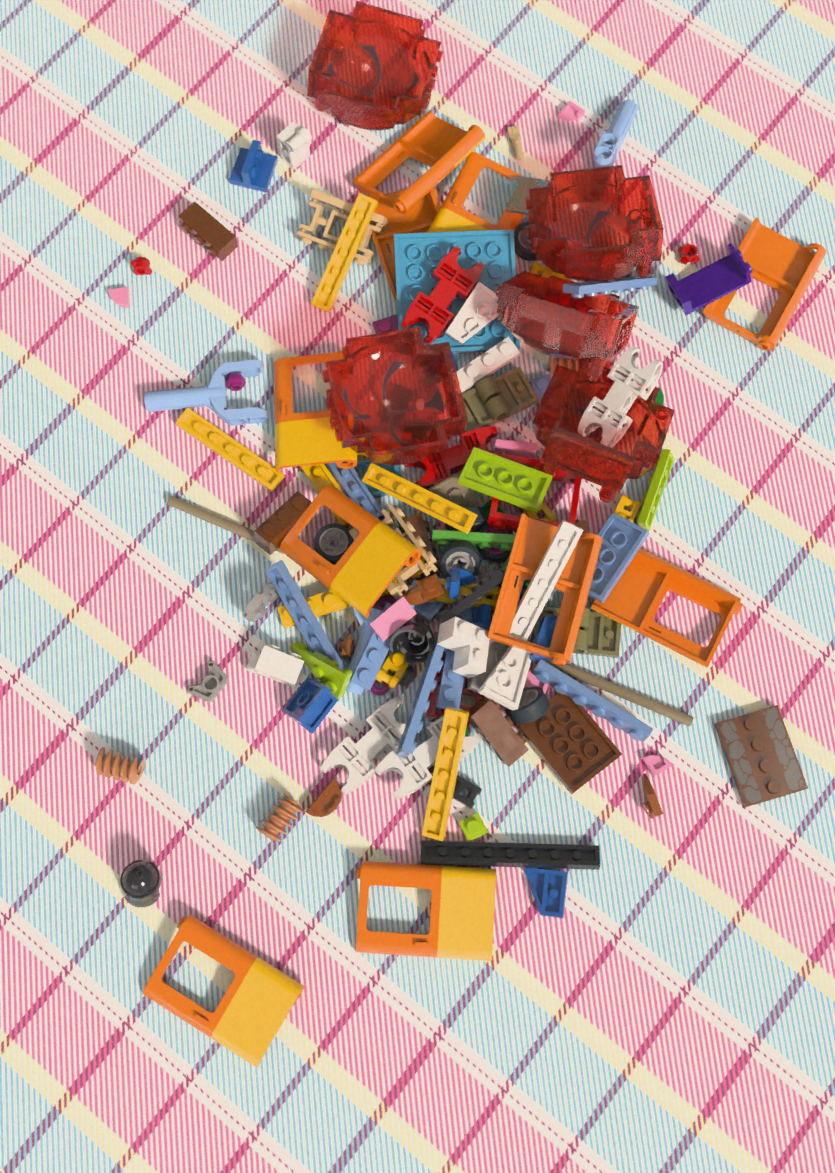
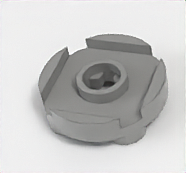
M270 583L265 584L262 587L265 591L263 593L257 592L244 610L246 614H243V617L249 622H254L257 618L260 620L266 614V606L269 602L273 603L279 594Z

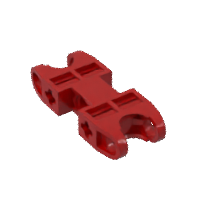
M458 246L454 247L442 259L433 272L432 278L439 283L428 297L420 291L409 306L401 325L406 330L409 325H413L416 322L425 323L428 327V334L424 343L428 346L443 333L452 320L454 314L448 311L447 308L457 295L464 301L475 287L484 267V264L479 262L476 267L473 266L468 270L462 269L457 262L462 250Z
M488 426L459 434L460 444L445 450H441L438 442L430 444L417 454H408L403 459L405 467L414 466V468H422L426 472L420 478L421 480L414 484L429 491L428 488L450 477L451 474L463 470L474 447L498 456L501 453L507 454V452L491 451L486 447L487 443L491 442L490 439L495 438L499 434L496 427Z

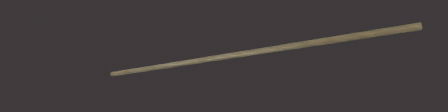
M174 496L169 497L167 505L255 542L254 530ZM279 547L276 551L282 553ZM440 612L437 614L435 619L439 620ZM544 660L566 675L690 727L693 721V716L568 663L565 666H560L552 663L553 660Z

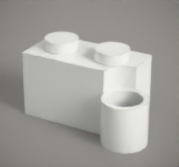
M269 644V646L264 645L260 655L256 653L251 654L246 670L294 687L304 661L301 660V656L295 653H283L281 648Z

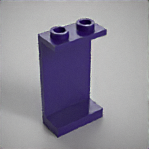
M732 243L728 244L729 255L679 281L673 273L666 276L668 289L685 316L751 283L750 274L752 273V268L748 262L745 263L743 261L741 251L735 249Z

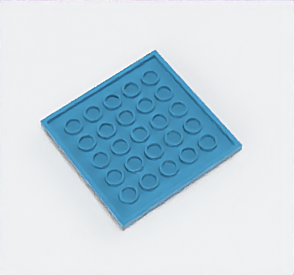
M514 230L394 234L400 355L486 352L507 337L520 350V337L509 332L511 331L519 335L516 332H519V320L509 316L510 308L518 306ZM458 246L462 249L457 259L458 265L462 269L468 270L473 266L476 267L479 262L484 264L477 283L481 282L511 304V306L462 344H459L445 334V329L428 346L424 343L428 334V327L425 323L416 322L413 325H409L406 330L401 325L409 306L418 293L421 291L428 297L439 283L432 278L433 272L442 259L454 247ZM457 295L447 308L448 311L454 314L452 320L465 302Z

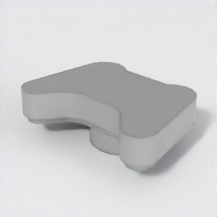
M212 660L207 663L208 675L198 685H190L187 688L191 695L208 703L215 700L229 681L227 675Z

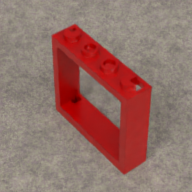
M501 453L500 457L552 475V481L574 484L568 522L575 525L582 477L570 471H579L583 467ZM493 497L488 527L498 529L499 531L507 530L517 533L521 516L497 512L499 499ZM535 519L556 527L560 525L557 522Z

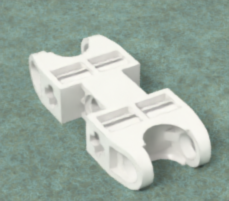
M635 346L628 348L616 361L607 376L614 384L603 401L595 396L583 413L578 426V433L583 437L588 436L591 431L594 432L595 429L602 427L603 438L600 447L604 450L613 448L624 436L633 422L626 413L637 396L647 400L663 370V363L658 359L653 360L650 365L647 364L644 368L638 369L637 364L639 361L637 359L640 355V349Z
M399 696L381 705L366 719V723L372 729L356 744L347 736L332 750L322 764L321 770L324 773L337 767H344L349 771L347 783L341 789L344 795L358 789L376 774V766L373 761L385 749L390 747L393 751L399 746L406 723H399L395 719V713L398 711L397 708L403 702Z
M444 716L426 728L430 739L415 748L412 754L405 758L396 755L397 747L375 768L378 775L385 771L387 773L396 771L402 776L403 781L399 785L400 788L392 794L395 800L416 792L432 781V775L428 769L434 766L436 762ZM480 733L473 737L472 735L464 737L460 760L466 757L481 742L483 737Z

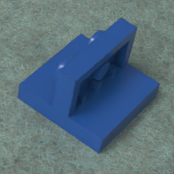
M253 140L250 149L240 148L229 178L230 184L267 193L278 157L264 153L261 142Z
M307 677L282 709V712L313 734L338 700L333 694H330L331 690L328 687Z

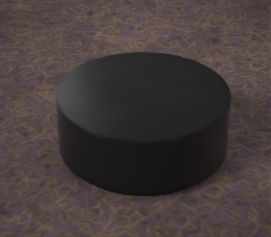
M411 665L408 666L400 680V685L406 686L414 681L415 671Z

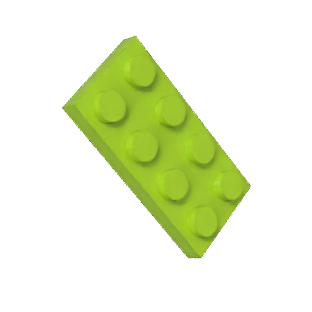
M474 447L458 479V484L538 513L553 476Z

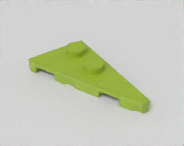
M297 641L291 644L290 648L297 655L301 656V660L304 661L313 675L331 690L330 694H333L337 700L343 697L353 672L350 669L343 671L339 668L336 661L330 660L317 651L313 653L307 651L308 647L303 643Z

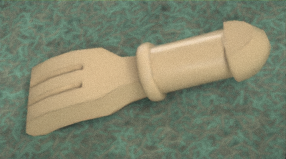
M519 126L507 127L509 139L513 142L512 146L515 150V157L518 160H522L524 152L521 146L522 142L520 141Z

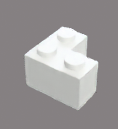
M453 617L440 624L437 644L455 651L452 672L469 679L486 672L489 631L457 617Z

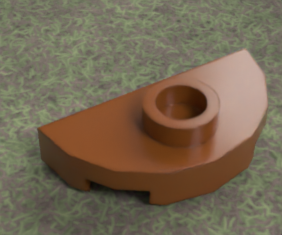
M334 777L305 811L313 817H325L337 810L341 803L342 792L339 783Z

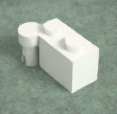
M294 121L277 135L280 157L293 170L310 157V145L308 142L312 140L310 132L305 127L298 126Z

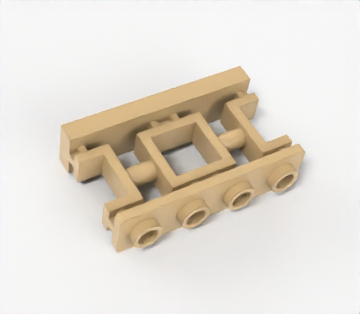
M312 189L310 194L311 201H309L308 205L316 209L310 227L300 224V230H297L296 234L301 237L300 241L309 245L314 242L319 244V249L329 252L330 249H335L339 238L331 235L337 217L347 221L354 204ZM318 202L341 211L332 210L328 220L321 217L324 207L319 205ZM375 212L370 222L377 225H368L358 249L365 256L356 253L353 262L363 266L365 263L371 265V258L374 256L373 251L366 249L372 232L382 234L383 227H386L388 222L385 216ZM318 224L326 227L323 237L329 239V242L306 233L308 231L315 234Z
M389 503L387 504L389 507L387 510H381L386 518L382 522L391 528L395 525L391 517L395 516L406 532L402 534L398 528L394 531L421 550L422 556L427 561L423 564L419 559L412 567L404 565L403 569L395 576L399 583L395 584L392 580L387 587L388 591L398 600L403 596L402 591L409 589L404 582L407 578L422 569L426 576L430 574L431 570L436 572L438 569L434 565L437 560L430 551L426 553L423 549L426 547V544L421 537L417 536L415 538L413 535L416 531L409 521L405 523L402 519L405 515L399 506L394 508ZM352 528L349 531L354 540L359 535V530L356 528Z

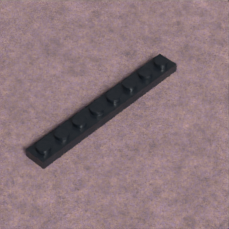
M421 840L420 864L600 870L599 845Z

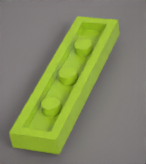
M663 449L661 455L657 457L656 470L649 479V490L643 496L642 510H639L637 513L636 522L640 527L648 530V532H650L675 460L669 449Z

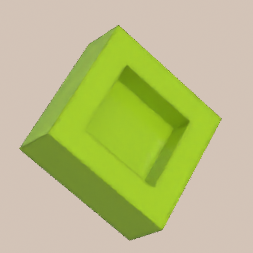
M478 812L459 822L468 842H472L488 833Z

